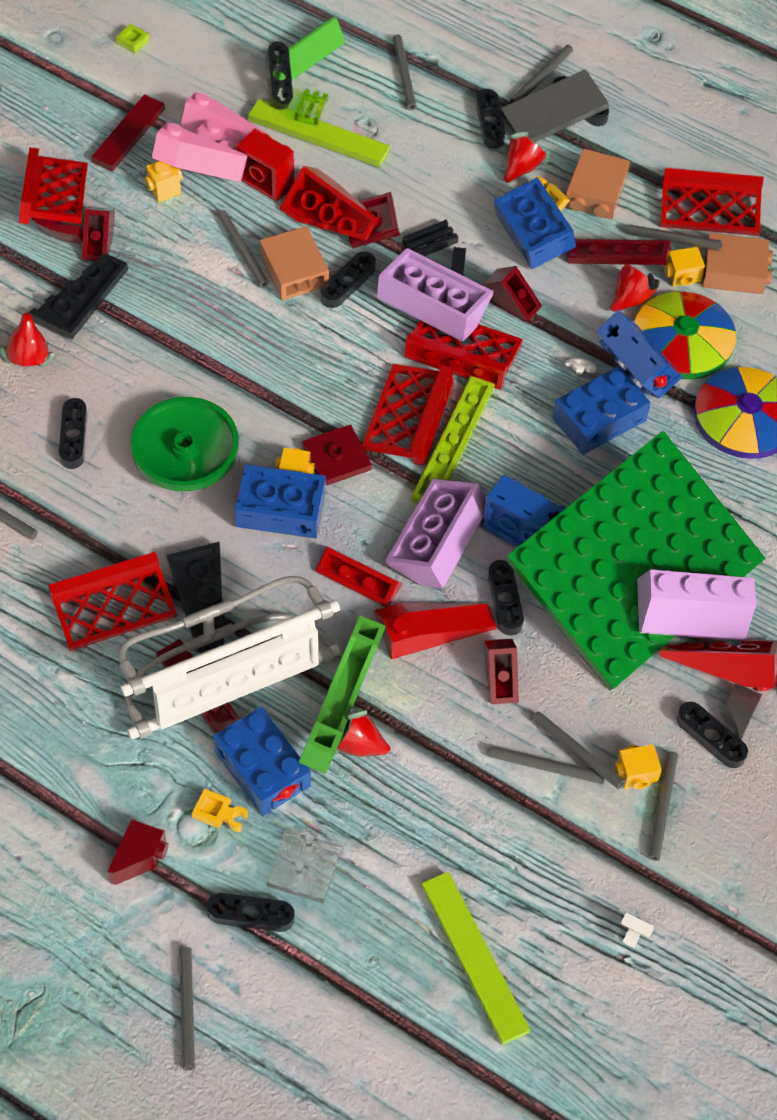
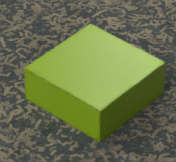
M131 23L116 36V44L134 54L150 40L149 33Z

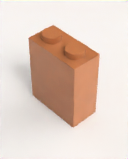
M583 149L567 190L566 197L570 201L565 207L612 220L628 177L630 161Z
M307 226L260 240V257L281 300L321 289L329 280V269Z
M709 233V239L722 241V248L720 251L705 248L703 288L763 295L765 285H770L772 270L768 269V265H771L773 250H769V240Z

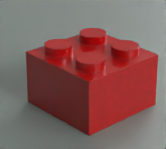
M254 128L236 146V151L248 155L241 181L277 202L290 190L295 181L294 151L287 145L274 140L268 134Z

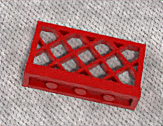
M29 147L19 223L29 224L30 217L81 224L88 163L39 156V148ZM45 166H51L54 168L49 170ZM73 169V170H80V171H79V172H76V173H73V172L70 171V170ZM62 173L66 177L60 178L57 175ZM49 178L53 182L46 183L43 180ZM74 182L77 185L72 187L68 183ZM61 187L64 190L58 192L55 188ZM47 192L50 196L44 197L42 193ZM72 195L76 199L70 201L66 197ZM59 201V202H61L62 204L59 205V206H56L53 202ZM43 206L48 208V210L37 209ZM70 209V210L73 211L75 214L66 213V212H64V211Z
M665 168L662 179L660 227L759 236L764 176ZM668 190H678L683 196L674 201L668 195ZM695 192H700L707 198L698 203L691 195ZM720 194L728 195L732 200L723 205L716 197ZM743 197H755V204L748 208L741 199ZM686 199L694 206L687 213L679 206ZM710 201L719 209L712 215L703 208ZM735 203L744 211L737 217L728 210ZM673 208L681 216L678 220L666 219V214ZM699 211L706 220L701 223L695 222L690 216ZM723 213L731 222L727 225H722L715 218ZM748 215L754 221V227H745L740 220Z
M421 320L414 332L409 333L406 339L404 358L440 369L441 366L451 367L452 373L466 379L473 376L494 383V388L499 390L502 389L505 377L523 343L522 338L480 324L467 337L470 338L472 344L464 346L458 339L449 334L448 336L438 337L435 332L441 330ZM429 334L432 339L423 337L422 335ZM484 335L489 339L479 342L476 336ZM453 342L456 347L447 345L446 343ZM508 343L514 345V347L503 350L500 344ZM494 346L497 352L487 354L484 348ZM477 350L480 355L471 353L470 351ZM502 358L505 364L494 361V359Z
M393 364L362 443L364 450L413 458L414 464L425 466L454 386L452 368L441 366L440 371ZM397 373L410 377L400 384L395 380ZM425 378L434 379L432 384L424 388L419 383V381ZM415 384L418 391L406 396L403 389ZM399 392L402 399L390 404L388 397ZM423 396L426 399V403L415 408L411 402ZM407 404L411 411L399 417L395 410ZM391 412L395 419L383 425L380 422V418ZM416 416L419 421L418 424L408 429L403 422ZM400 425L403 432L391 437L387 431ZM382 433L387 438V440L379 444L372 443V439ZM407 437L411 441L409 449L396 445L397 442Z
M156 551L48 585L50 597L70 651L177 617V612L162 574ZM156 574L159 584L155 591L141 586L144 578ZM125 584L134 588L128 600L114 594L118 586ZM138 590L152 596L146 608L132 602ZM100 593L107 596L101 608L87 603L92 594ZM111 599L125 605L119 617L105 611ZM158 599L167 604L169 611L157 614L150 611L154 600ZM72 601L80 606L75 616L72 617L62 611L60 604ZM84 607L98 613L92 625L78 619ZM129 607L142 612L139 621L131 623L123 619ZM102 615L116 621L111 630L103 631L96 628ZM66 620L71 622L69 626L67 625ZM75 624L89 630L85 638L77 641L72 640L70 633Z

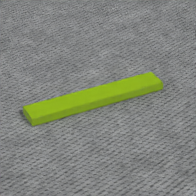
M262 99L257 100L248 114V121L379 168L390 151V145L287 108L284 110L276 109L270 102Z
M470 376L412 494L411 501L415 503L420 502L432 479L451 480L494 391V383Z
M449 871L423 882L421 887L501 1045L529 1034L530 1028Z

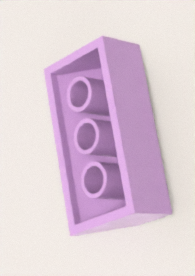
M406 248L379 275L377 298L463 342L477 328L494 291Z
M432 479L386 558V563L419 585L444 588L484 516L486 498L479 485Z
M651 569L637 578L639 633L740 641L746 639L756 607L755 578Z

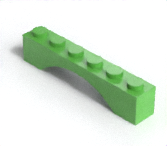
M359 616L298 763L326 774L347 724V715L354 706L385 630V625L364 616Z

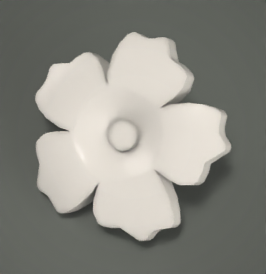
M574 357L565 361L566 367H572L577 375H582L584 370L588 373H595L597 369L595 364L587 359Z

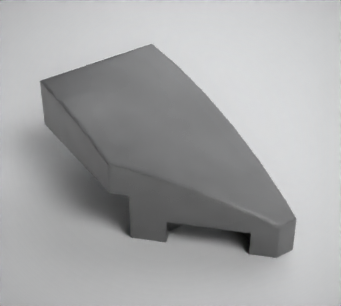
M735 683L725 704L726 712L723 719L726 723L732 724L736 730L735 735L742 739L762 694Z

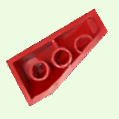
M308 166L302 167L279 208L297 222L366 241L379 220L335 180L318 168Z
M397 603L373 611L376 621L386 626L382 637L391 659L497 629L488 603Z
M742 640V644L738 646H731L726 641H716V643L709 644V647H703V644L699 642L668 643L662 646L660 650V657L745 687H753L755 691H768L770 688H775L777 640Z

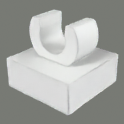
M628 913L625 914L621 922L622 926L629 929L623 943L632 948H635L640 935L650 939L654 930V926Z

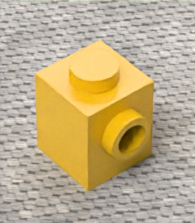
M161 161L146 166L147 176L145 177V183L158 202L181 194L180 180H182V174L179 168Z
M698 247L676 249L670 251L668 265H663L665 276L669 277L672 287L687 286L702 281L705 264Z
M283 448L282 457H277L275 469L314 474L315 464L310 462L309 451L299 448Z
M654 744L641 747L638 745L628 746L620 750L618 760L614 763L615 772L625 780L624 789L632 787L634 789H643L650 784L658 783L662 771Z

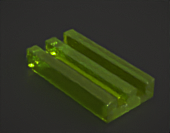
M305 89L295 112L294 120L318 125L328 101V94L324 93L320 97L319 92L314 91L312 95L309 94L310 90ZM307 101H310L305 116H302ZM316 102L320 103L314 118H310Z

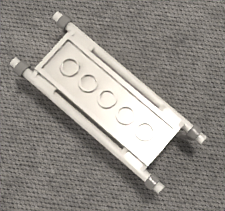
M287 576L269 582L232 601L221 602L183 617L181 621L152 629L127 639L120 646L118 656L121 663L120 668L128 681L127 684L121 686V691L125 697L127 712L134 724V727L127 729L130 739L133 740L137 737L143 739L152 735V731L159 728L161 730L318 666L320 662L325 664L333 661L335 656L341 654L337 644L333 646L325 644L315 628L314 621L332 617L334 612L340 610L338 602L336 600L331 602L325 601L317 587L313 586L307 579L299 576ZM298 583L303 585L315 605L314 609L296 616L269 614L251 618L234 625L229 624L218 629L214 628V617L232 611L233 607L284 584ZM269 621H281L142 677L155 666L182 652L193 651L252 625ZM198 623H203V635L185 641L183 645L158 656L137 672L131 662L127 661L126 651L131 645L183 627L188 628ZM281 634V636H279V637H277V638H274V639H272V640H269V641H267V642H264V643H262V644H259V645H257V646H254V647H252V648H249V649H247V650H244V651H242V652H240V653H237V654H235V655H232V656H230V657H227V658H225V659H222V660H220V661H217V662H215V663H212V664H210V665H207V666H205V667H202V668H200V669H197V670H195V671H192V672L186 674V672H188V671H191V670L196 669V668H198V667H201V666H203V665H205V664H208V663H210V662H213V661H215V660H218V659H220V658H223V657H225V656H228V655H230V654H233V653H235V652H238V651H240V650H243V649H245V648H248V647H250V646H253V645H255V644H258V643H260V642H263V641H265V640H267V639H270V638H272V637H275V636ZM152 686L156 718L147 721L143 718L137 705L133 703L132 694L133 696L146 692V688Z

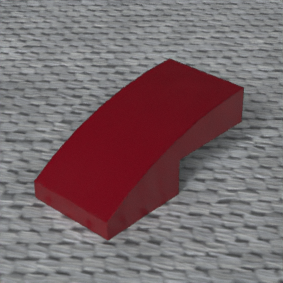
M31 217L37 228L49 236L65 242L83 244V231L80 226L63 225L60 221Z

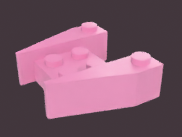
M194 92L186 101L181 125L166 122L157 132L152 158L173 167L240 182L248 155L236 151V146L254 128L262 133L266 132L220 102L211 99L208 95Z

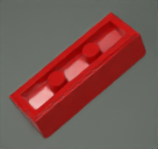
M326 547L315 570L385 607L390 605L403 584L331 547Z

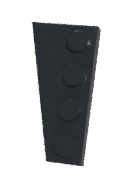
M106 253L83 270L82 276L74 281L70 280L64 285V289L55 296L52 294L44 300V305L38 309L33 308L28 313L32 316L34 322L73 339L128 271V263Z
M220 541L167 555V562L185 617L222 602ZM223 614L214 617L215 629L223 627ZM202 622L189 627L192 639L204 634ZM224 638L196 649V652L199 653L224 645Z

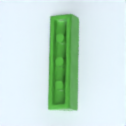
M335 16L288 48L292 80L345 43L344 35ZM281 55L277 56L276 63H279ZM273 72V75L276 79H286L285 75L282 72Z

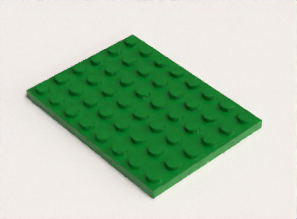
M664 430L505 557L508 564L609 690L617 687L659 651L662 646L675 637L674 635L639 633L637 578L650 569L745 577L766 559Z

